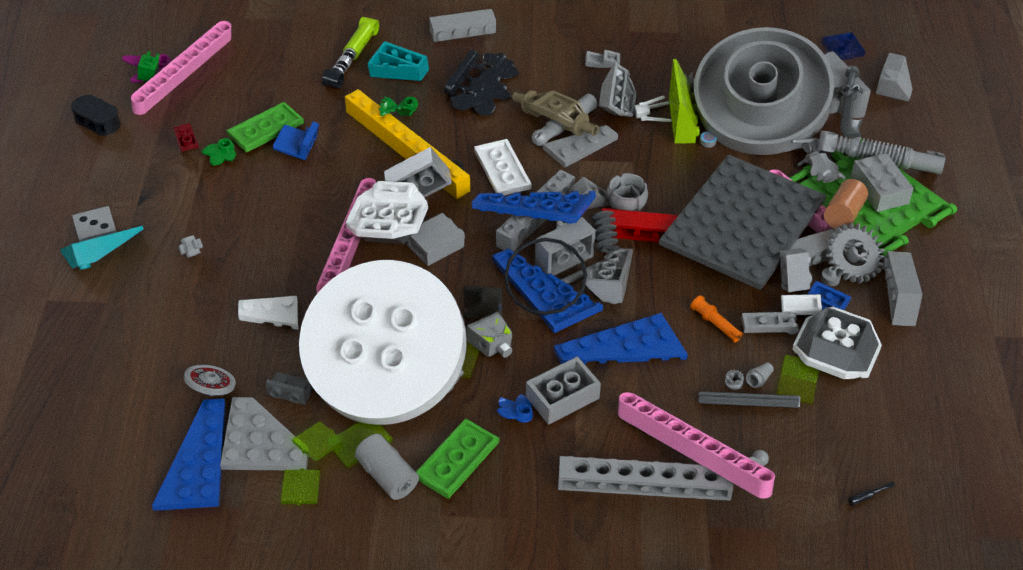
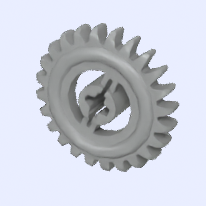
M852 222L848 225L843 224L841 228L837 227L835 232L830 234L831 238L827 240L829 246L826 247V250L830 253L826 254V257L831 258L828 263L834 265L833 270H838V276L844 275L843 279L845 281L850 278L852 283L856 280L858 283L868 282L870 278H875L876 274L881 272L880 267L884 266V263L880 261L886 257L880 255V253L884 252L885 249L878 248L883 242H875L879 235L872 237L873 229L866 232L867 225L860 229V223H857L855 226H853ZM847 241H856L851 246L845 244ZM846 259L852 263L858 262L860 260L864 262V264L862 266H854L848 263Z

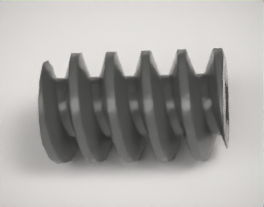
M601 211L592 216L593 228L596 230L595 243L597 244L595 248L600 252H614L620 249L619 246H614L619 241L613 238L618 233L612 231L617 228L616 225L611 224L616 221L615 218L610 217L615 214L612 211Z

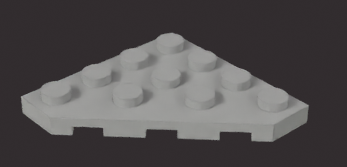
M232 397L220 464L221 470L307 471L309 451L299 439L253 397Z

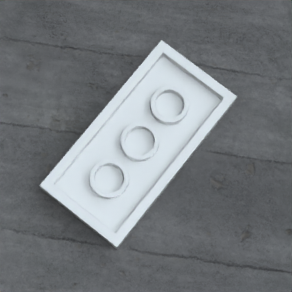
M507 139L474 146V152L495 193H502L505 196L532 189V184Z

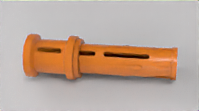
M702 295L694 299L690 306L693 311L699 312L705 321H711L732 339L734 343L740 340L737 336L742 337L743 333L722 317L714 305L707 303Z

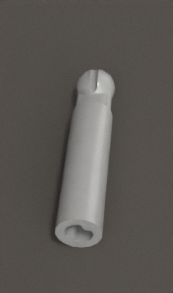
M586 94L578 100L586 114L598 106L596 98L591 94ZM551 119L543 128L533 132L532 142L537 146H543L549 139L558 136L565 129H563L560 122Z

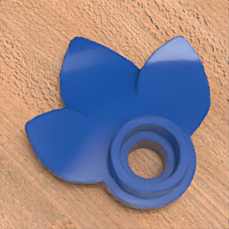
M520 394L516 401L503 397L499 398L500 408L497 409V412L502 417L516 419L522 423L532 420V404L524 395Z

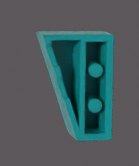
M385 41L367 63L370 77L421 81L429 71L427 56Z

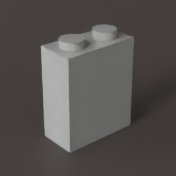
M441 213L423 222L418 233H414L407 240V245L429 266L463 248L465 234L450 218Z

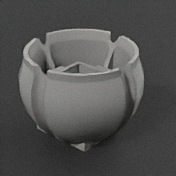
M623 173L622 177L616 175L612 178L607 188L608 203L613 209L639 212L645 206L648 199L647 184L644 183L643 178L635 174Z

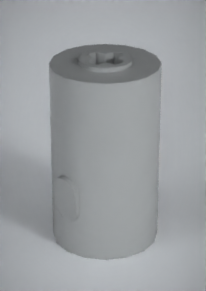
M381 434L370 435L357 447L355 458L393 500L405 497L415 488L419 475Z

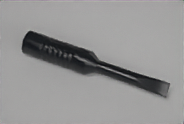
M892 481L877 489H869L848 498L849 504L853 506L870 499L874 494L894 487L895 484Z

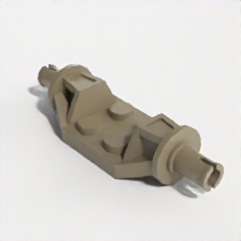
M533 90L528 91L526 94L516 91L513 94V101L521 103V109L524 113H530L536 117L540 115L547 116L552 120L560 122L563 129L573 132L576 136H580L584 132L595 136L599 131L598 125L589 122L588 114L584 112L580 102L553 90L539 94Z

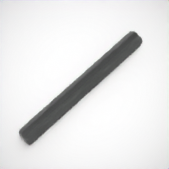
M700 391L698 394V402L704 404L798 408L801 402L800 396L709 391Z

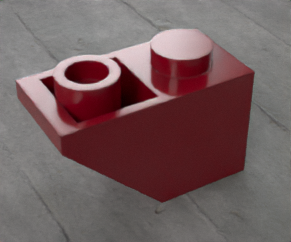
M190 123L173 127L180 154L199 148Z

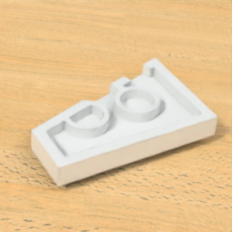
M297 296L239 300V320L261 324L270 322L274 323V326L279 327L288 325L292 329L298 330Z

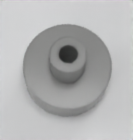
M834 266L825 268L822 271L821 281L827 286H836L840 282L841 276L837 275V269L833 270Z

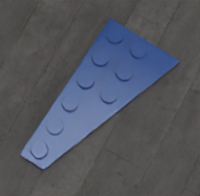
M572 191L567 195H562L561 192H530V196H521V193H513V195L503 196L502 193H481L472 201V209L493 211L499 214L507 213L514 216H528L533 219L542 218L549 221H563L572 224L577 223L596 198V192L589 191V194H579V191Z
M510 249L492 256V261L503 274H505L507 261L514 253ZM518 254L510 263L508 280L534 310L546 312L560 309L573 301L578 292L573 290L572 286L550 273L542 272L539 266H532L526 262L525 258ZM583 293L575 304L563 312L538 315L556 333L602 311L603 305L599 302L594 303L589 300V296Z
M662 313L554 346V352L561 364L577 356L584 364L588 361L607 363L608 360H617L618 363L643 362L653 358H661L662 361L675 357H680V360H687L688 357L687 352Z
M224 398L203 400L152 504L153 511L219 506L221 487L220 464L223 452L225 420Z

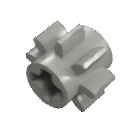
M192 235L181 239L182 244L178 246L181 255L186 253L187 258L201 253L199 249L203 245L200 238L195 239V236Z

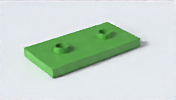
M283 102L228 129L227 135L247 153L278 137L284 125L296 128L304 124V119Z
M465 418L416 471L419 475L418 481L449 499L499 443V437Z

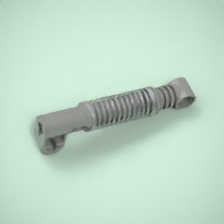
M821 131L817 149L822 151L834 152L837 150L838 153L839 151L841 153L846 152L845 154L849 157L855 158L856 156V159L859 156L860 159L887 153L897 167L900 166L901 169L907 170L912 168L939 175L942 174L946 158L945 154L936 151L921 153L914 151L910 147L905 149L904 146L901 148V145L898 148L897 144L893 147V144L889 146V143L885 145V142L881 144V141L877 143V140L873 142V139L870 142L869 138L867 141L863 138L861 142V137H849L847 139V136L845 138L842 135L838 137L837 133L830 131Z

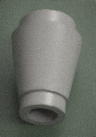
M766 362L749 370L746 376L747 383L753 388L762 387L773 372V366Z

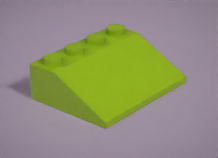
M673 59L669 106L674 143H695L696 136H699V126H696L698 116L695 115L696 105L693 104L694 93H691L690 85L677 59Z

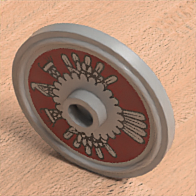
M194 365L186 369L184 374V381L189 387L210 396L228 394L234 390L236 384L232 374L212 365Z

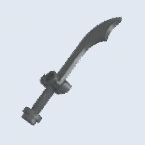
M854 65L846 69L847 85L835 95L839 101L844 95L840 129L843 135L850 138L861 136L859 128L863 122L861 119H852L853 102L857 98L856 92L859 91L863 94V89L859 85L854 86L855 78L859 76L860 72L858 67Z

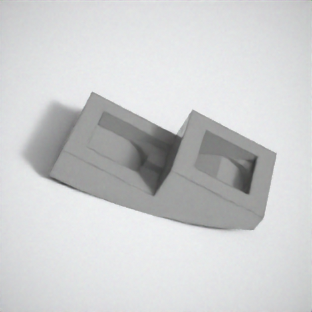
M604 50L603 54L586 52L585 66L611 68L615 62L620 65V53Z

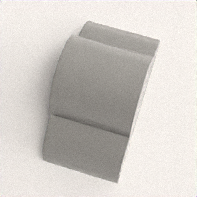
M832 51L825 54L834 76L833 104L830 114L839 112L842 115L844 95L840 98V101L835 95L847 85L848 77L845 75L848 66ZM857 77L855 78L854 86L859 85L863 89V94L859 91L856 92L857 98L853 102L852 118L865 116L871 92L864 82Z

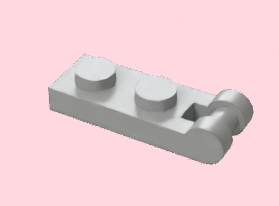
M793 312L742 313L741 320L744 333L788 332V334H796L799 331L798 324L795 323L797 320L796 314Z

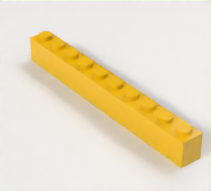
M357 89L345 96L346 112L405 159L431 147L450 170L452 184L443 189L455 199H459L470 192L469 174L390 113L381 117L379 110L381 106Z

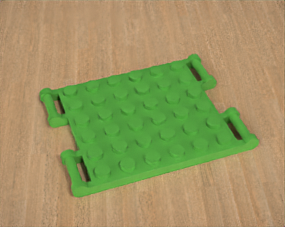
M837 150L831 152V156L837 161L835 164L839 167L837 171H840L845 176V179L838 178L823 183V180L817 181V176L810 174L811 165L805 166L802 171L793 175L790 179L797 182L805 176L809 177L799 184L825 194L826 199L822 205L827 207L843 181L852 179L851 173L854 161L859 160L860 156L856 159V156L855 158L848 155L844 156L843 154L846 152L841 153L839 151L838 153ZM900 168L898 169L913 187L909 204L876 212L867 199L853 223V226L860 223V229L867 225L866 232L873 229L872 237L879 235L875 242H883L878 248L885 249L884 252L880 253V255L887 257L888 251H894L900 246L907 245L909 240L903 233L920 222L928 228H933L937 225V222L957 212L956 205L947 203ZM939 210H942L941 212H939V213L936 214L935 216H933V217L931 216V215H933L934 213L938 212ZM894 241L893 243L889 244V245L886 246L885 248H881V247L885 246L886 244H888L889 242Z

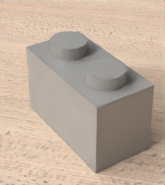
M802 248L779 251L782 289L787 292L810 289L812 275L809 271L811 257L808 251Z

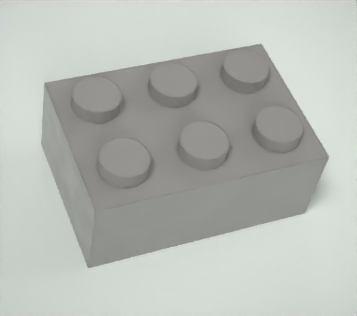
M431 147L384 171L385 181L414 183L424 198L452 184L449 168Z
M887 153L854 161L851 178L865 184L868 189L867 199L876 212L909 204L913 187Z
M583 217L577 223L566 224L537 238L562 240L574 247L584 261L594 257L596 230ZM547 241L536 243L535 265L539 266L541 271L546 274L550 273L555 276L581 263L572 250L560 243Z
M577 356L527 381L526 398L549 425L600 398L601 383Z

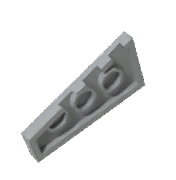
M606 125L599 127V131L595 136L586 132L580 136L572 135L543 144V150L566 168L616 141L618 134Z

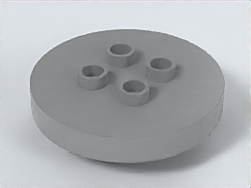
M753 28L740 31L723 39L705 55L697 69L694 81L696 111L706 131L711 132L717 137V141L726 147L753 155L778 154L804 144L793 143L792 141L811 139L827 121L833 104L834 76L826 56L807 38L792 31L779 28Z

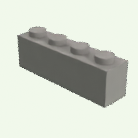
M492 9L429 17L430 32L434 42L496 33V18Z
M835 229L799 238L791 249L802 248L808 251L811 257L809 266L831 260V258L826 257V254L830 253L826 250V247L829 246L827 240L831 238L830 234L835 232ZM847 241L845 244L851 246L856 241Z

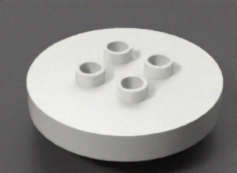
M395 260L371 261L356 265L338 274L315 296L305 313L299 338L300 358L310 384L319 396L336 412L354 421L366 424H395L410 420L428 411L452 388L465 359L466 329L455 299L447 287L433 274L407 262Z

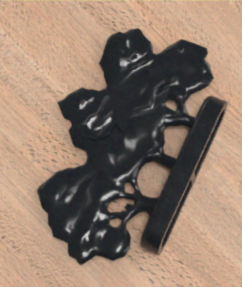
M470 50L448 80L445 94L452 96L450 98L453 103L452 107L463 111L474 107V110L480 116L492 115L496 108L493 99L506 100L512 97L510 92L507 91L506 84L501 83L500 80L512 78L518 75L519 72L513 61L507 59L503 53H485L483 55L485 62L476 64L479 53L475 50ZM485 65H491L492 67L486 69L482 68L481 66L485 67ZM473 68L480 70L478 77L469 76ZM466 78L470 79V86H461ZM458 89L461 90L459 95H454Z

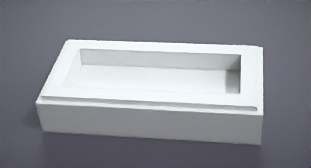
M821 294L781 295L782 312H793L796 315H814L822 311Z

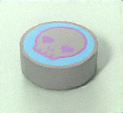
M709 131L703 132L700 135L699 142L704 147H714L717 144V137Z

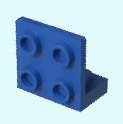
M313 121L310 128L307 127L305 131L284 125L273 145V149L306 161L317 138L319 123Z

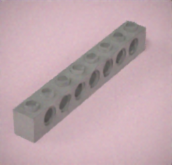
M560 456L558 490L731 501L733 483L701 464Z

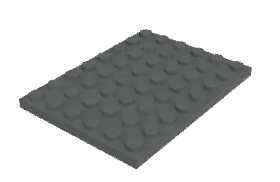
M727 155L659 239V245L761 290L780 264L779 251L791 249L824 203L826 195L736 157Z

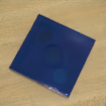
M852 32L827 36L822 39V43L828 52L833 51L841 60L865 56L866 51Z

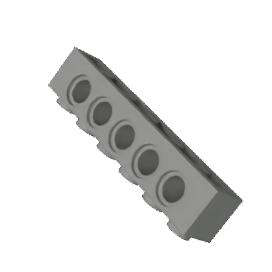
M559 170L537 192H561L562 195L569 194L568 190L575 184V177ZM512 215L496 230V247L502 250L510 249L514 252L547 219H533L528 216Z

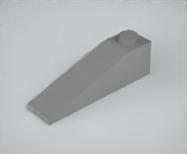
M889 53L879 79L876 94L909 102L913 88L906 57Z
M620 248L617 251L609 252L604 256V261L597 262L594 269L587 271L586 286L603 302L611 304L623 302L633 249Z

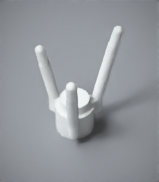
M660 96L646 102H641L639 105H634L636 119L641 118V121L671 122V119L647 117V115H650V109L669 105V102L649 105L665 98V96Z

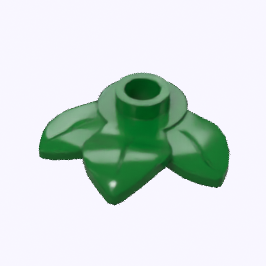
M223 138L218 141V144H210L202 150V154L210 156L211 165H220L225 160L232 161L236 157L234 143L228 138Z

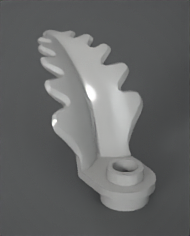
M813 152L805 156V163L811 165L810 174L817 176V181L823 180V183L838 178L845 179V176L840 171H837L839 169L838 165L829 160L826 153Z

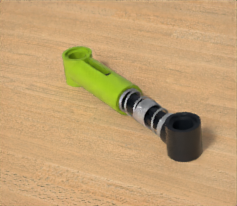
M361 17L358 29L343 49L342 56H340L336 65L331 70L326 69L322 77L323 85L338 89L342 87L344 72L350 67L352 60L358 58L372 35H377L379 20Z

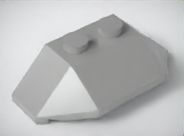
M616 62L602 83L599 107L612 115L632 117L634 116L636 91L629 77V71Z

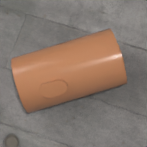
M856 179L843 181L824 212L825 221L829 226L836 229L837 227L841 228L843 224L854 223L868 197V189L865 184Z

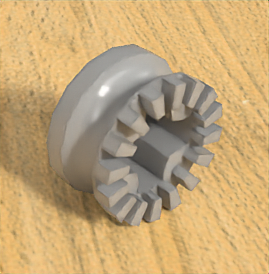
M733 369V371L727 372L725 385L729 389L737 390L742 387L744 376L741 374V371L738 372L739 370L735 371Z

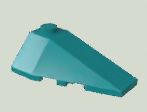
M143 226L74 243L60 249L72 269L77 267L80 270L91 267V263L98 261L142 231Z

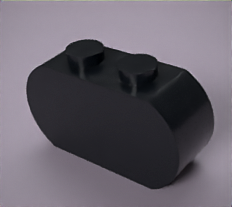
M83 95L72 102L71 109L77 124L100 136L110 135L120 128L121 123L118 109L114 105H110L93 95Z

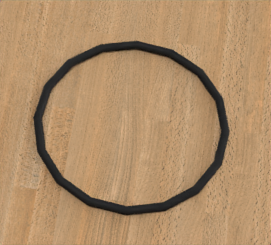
M541 238L531 240L515 250L507 261L504 280L506 290L516 305L529 313L550 315L563 312L577 302L585 289L587 271L583 258L574 247L562 240ZM544 241L560 243L572 250L581 262L584 275L581 290L573 301L560 309L546 312L530 309L518 302L510 291L508 281L510 263L518 252L531 244Z

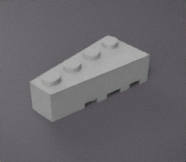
M888 251L887 258L883 259V269L885 270L892 325L916 326L923 294L912 255L909 252Z

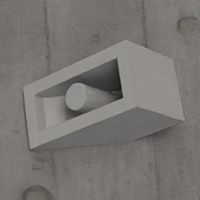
M582 177L568 190L569 194L572 191H579V194H589V191H595L596 198L587 209L610 205L607 200V191L585 177Z

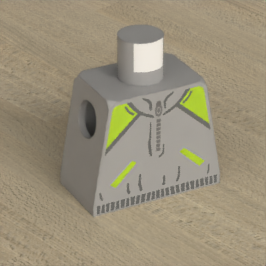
M498 312L467 326V341L484 355L490 357L500 353L505 358L512 353V348L510 347L512 332Z

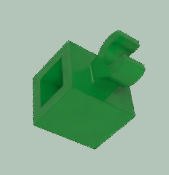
M150 51L146 55L142 54L138 65V80L148 82L158 73V53L156 57L150 56Z

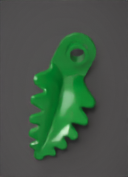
M384 97L385 99H382L383 103H380L381 107L379 110L381 117L395 111L400 116H411L418 107V101L414 97H406L397 105L391 98Z

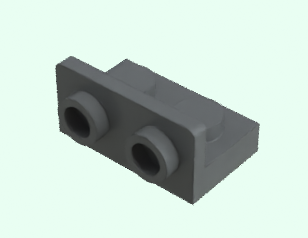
M276 372L273 379L267 380L265 383L267 395L301 404H306L314 389L309 380Z

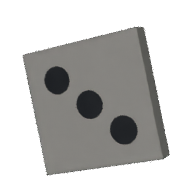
M109 206L72 215L79 242L117 232Z

